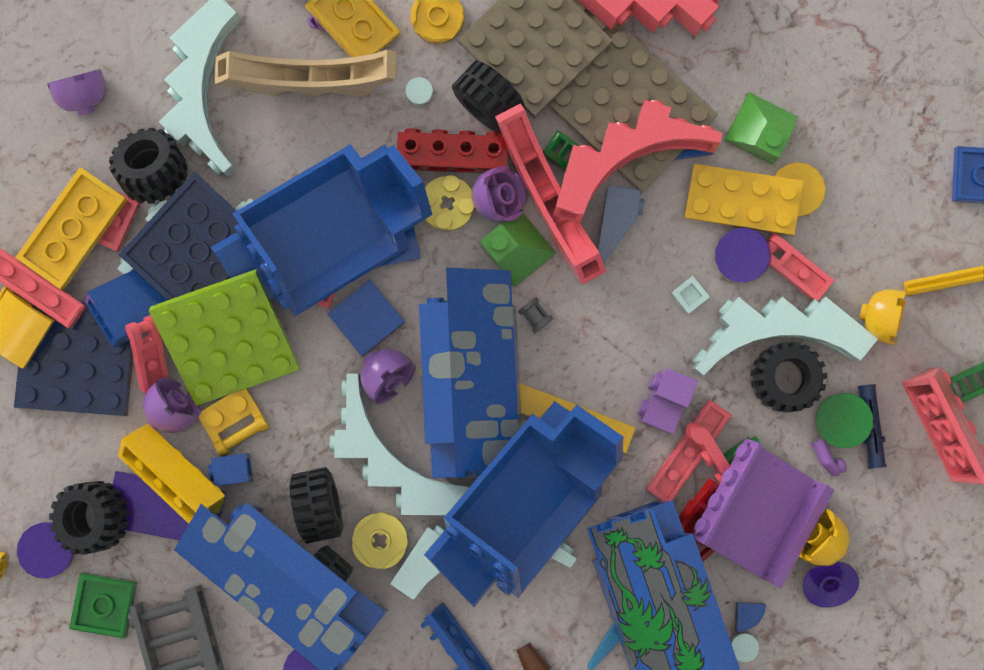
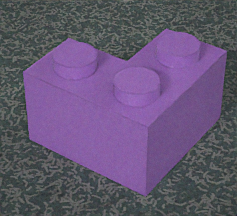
M668 368L653 374L648 385V389L651 390L648 400L643 399L637 413L641 416L639 422L665 433L674 434L683 409L689 407L698 381Z

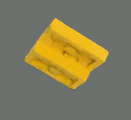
M7 290L0 301V355L24 369L54 320L32 307L33 304Z

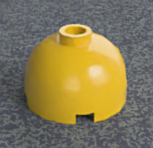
M895 289L881 290L872 295L868 304H862L860 320H865V329L878 338L877 341L890 345L897 344V331L901 329L906 300H901L900 298H905L907 295L906 291Z
M825 509L826 511L820 516L799 555L805 562L814 566H831L845 557L849 548L850 533L847 525L829 509Z

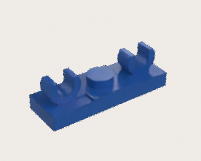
M443 602L424 618L425 621L421 624L422 629L428 625L431 627L434 634L429 637L430 640L439 638L446 653L458 665L455 670H493Z

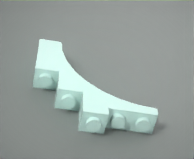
M209 0L169 37L175 44L172 50L183 62L164 79L170 86L167 91L178 104L159 123L165 128L166 134L169 133L175 142L178 141L183 147L189 143V146L199 156L205 153L211 159L207 164L218 175L223 172L229 178L237 170L223 154L214 136L209 118L207 94L210 73L217 53L227 36L241 20L225 0Z
M738 297L733 301L728 299L718 312L721 316L717 321L725 328L723 330L719 327L709 339L712 342L711 346L706 351L702 348L692 360L695 365L691 370L699 377L703 376L721 358L736 348L753 341L768 338H798L817 342L836 350L852 362L862 360L878 338L873 336L827 297L821 298L818 301L816 299L812 300L804 310L807 315H804L783 297L776 301L771 299L761 310L764 314L763 316Z
M347 374V380H342V396H346V408L341 410V423L346 424V430H335V435H330V452H334V458H368V463L363 464V480H368V486L401 487V492L396 493V508L401 509V515H446L470 486L447 484L428 478L409 468L392 454L377 435L368 417L362 397L360 374Z
M437 524L434 528L430 525L428 526L390 583L413 600L424 586L440 573L424 556L445 530ZM564 542L551 557L569 568L572 567L577 559L572 555L574 549Z

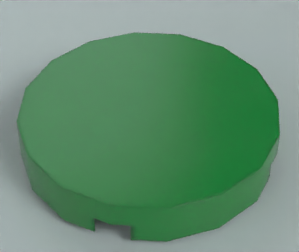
M838 393L828 397L821 404L816 419L820 435L827 443L838 448H852L862 444L869 437L874 422L870 406L862 398L851 393Z

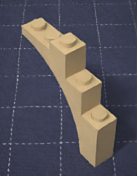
M384 50L374 54L351 58L301 60L270 58L228 51L216 56L215 84L270 96L289 91L313 97L333 92L358 98L373 93V87L396 80L398 69L396 63L397 52Z

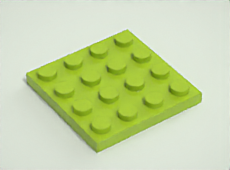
M257 269L150 306L149 313L196 406L300 370L299 361Z

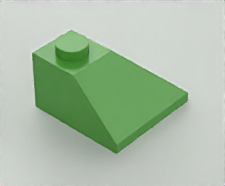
M749 92L724 141L773 165L780 158L792 134L797 116Z
M524 213L516 220L501 223L479 241L482 250L499 270L511 271V285L514 288L556 254L555 250Z

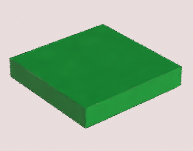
M84 572L80 573L69 629L126 638L129 629V607L133 606L137 581Z

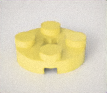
M449 175L438 177L425 187L433 214L425 219L429 225L440 230L455 231L464 227L470 221L474 211L472 190L466 182L458 179L456 176ZM444 197L455 200L452 203V210L449 211L448 208L442 209L440 207Z
M385 512L370 514L356 525L352 537V549L356 558L363 565L376 569L390 568L397 564L405 554L408 545L406 528L393 515ZM376 533L380 536L386 535V547L383 548L380 545L375 547L373 545Z

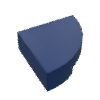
M736 602L735 630L741 632L755 627L764 616L766 604Z

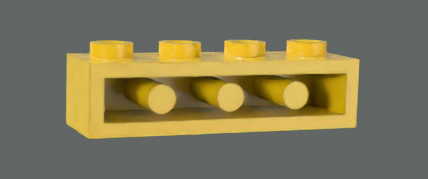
M147 423L122 438L117 456L188 524L200 504H203L215 515L220 512L225 498L220 488L213 485L197 467H194L184 458L182 453L169 444L160 432L155 431Z

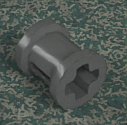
M537 297L518 311L532 325L534 334L554 319L552 315L548 316L539 305Z

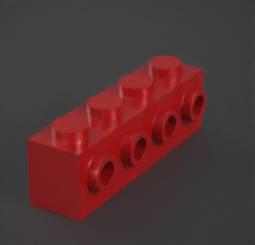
M407 128L404 132H398L397 150L414 171L482 174L491 168L507 166L508 148L502 133L499 132L475 135V132L465 130L459 131V134H448L447 130L435 129L432 130V133H421L420 129Z

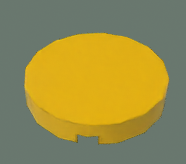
M415 0L411 9V23L415 33L422 40L432 44H444L453 40L461 32L464 25V9L459 0Z
M795 162L785 165L775 173L774 176L804 181L798 217L809 215L819 208L824 200L826 187L823 177L817 169L806 163Z

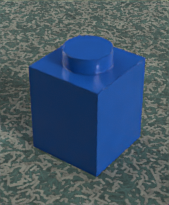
M250 453L211 458L212 464L208 466L209 477L216 486L253 481Z

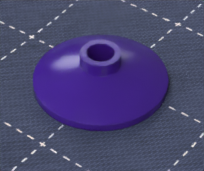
M838 561L831 566L822 565L812 568L803 580L802 589L810 603L825 608L836 607L846 603L855 595L859 587V577L852 566Z

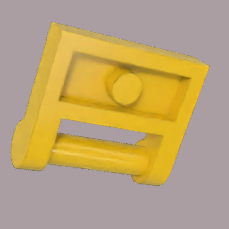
M248 388L227 395L202 410L198 416L221 457L230 452L229 449L257 432H264L270 428L269 423ZM252 414L254 422L223 440L220 433Z

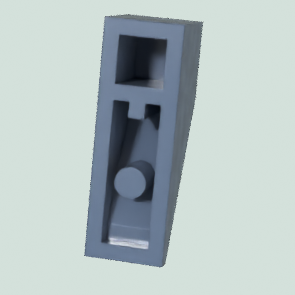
M608 185L597 250L601 255L603 264L634 223L637 215H642L644 199H640L641 190Z

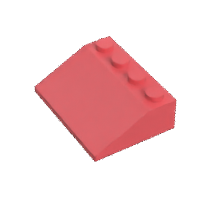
M940 367L930 368L901 382L951 481L984 484V446L979 444L975 436L977 435L975 426L970 420L966 419L962 411L964 410V405L961 399L954 395L950 387L951 379L946 371Z

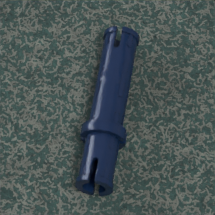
M876 384L858 386L860 398L870 406L874 416L873 429L869 437L863 442L867 448L868 468L887 467L883 442H886L881 432Z

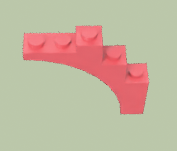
M721 0L577 1L610 30L618 23L623 25L633 15L652 33L660 26L665 28L674 18L691 34L696 36L702 29L706 32L716 21L714 14L719 8L717 4Z
M644 100L635 129L630 128L624 123L609 122L600 152L587 145H573L553 216L580 223L589 201L599 186L612 173L630 161L650 153L669 149H695L714 153L721 142L723 133L716 131L711 126L690 124L683 118H669L671 107L665 106L664 103L657 100Z
M519 104L495 116L509 150L508 155L515 172L520 175L536 211L547 225L555 247L581 285L605 273L606 269L601 255L581 223L553 216L561 188L542 152L525 109Z

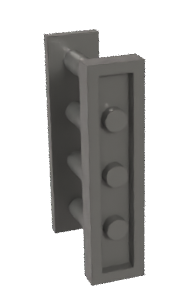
M202 585L185 590L183 599L149 610H144L142 602L129 607V623L131 628L136 630L146 670H186L200 665L202 668L205 667L206 670H225ZM185 610L187 613L190 612L193 622L190 624V627L152 638L148 621ZM191 638L198 640L200 651H198L197 655L159 666L155 649Z

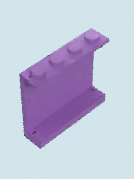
M745 438L743 443L737 448L736 456L730 467L723 473L722 481L716 492L709 498L708 506L702 517L696 522L692 534L698 542L781 589L835 490L826 484L813 480L762 448V444Z

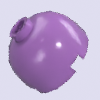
M101 69L47 83L54 102L63 110L77 111L79 116L95 112L93 106L99 104L105 96L106 86Z
M510 167L491 168L482 173L473 185V204L477 212L489 221L505 222L516 220L524 211L520 210L522 203H525L527 198L525 185L517 172L512 173L508 170Z
M384 349L377 353L371 352L363 361L364 366L361 370L360 381L367 396L377 404H382L399 394L394 390L402 382L405 387L414 376L416 366L400 351Z
M159 378L145 394L143 409L149 425L156 430L168 433L184 431L201 414L200 405H195L189 391L185 395L178 389L181 384L170 378Z

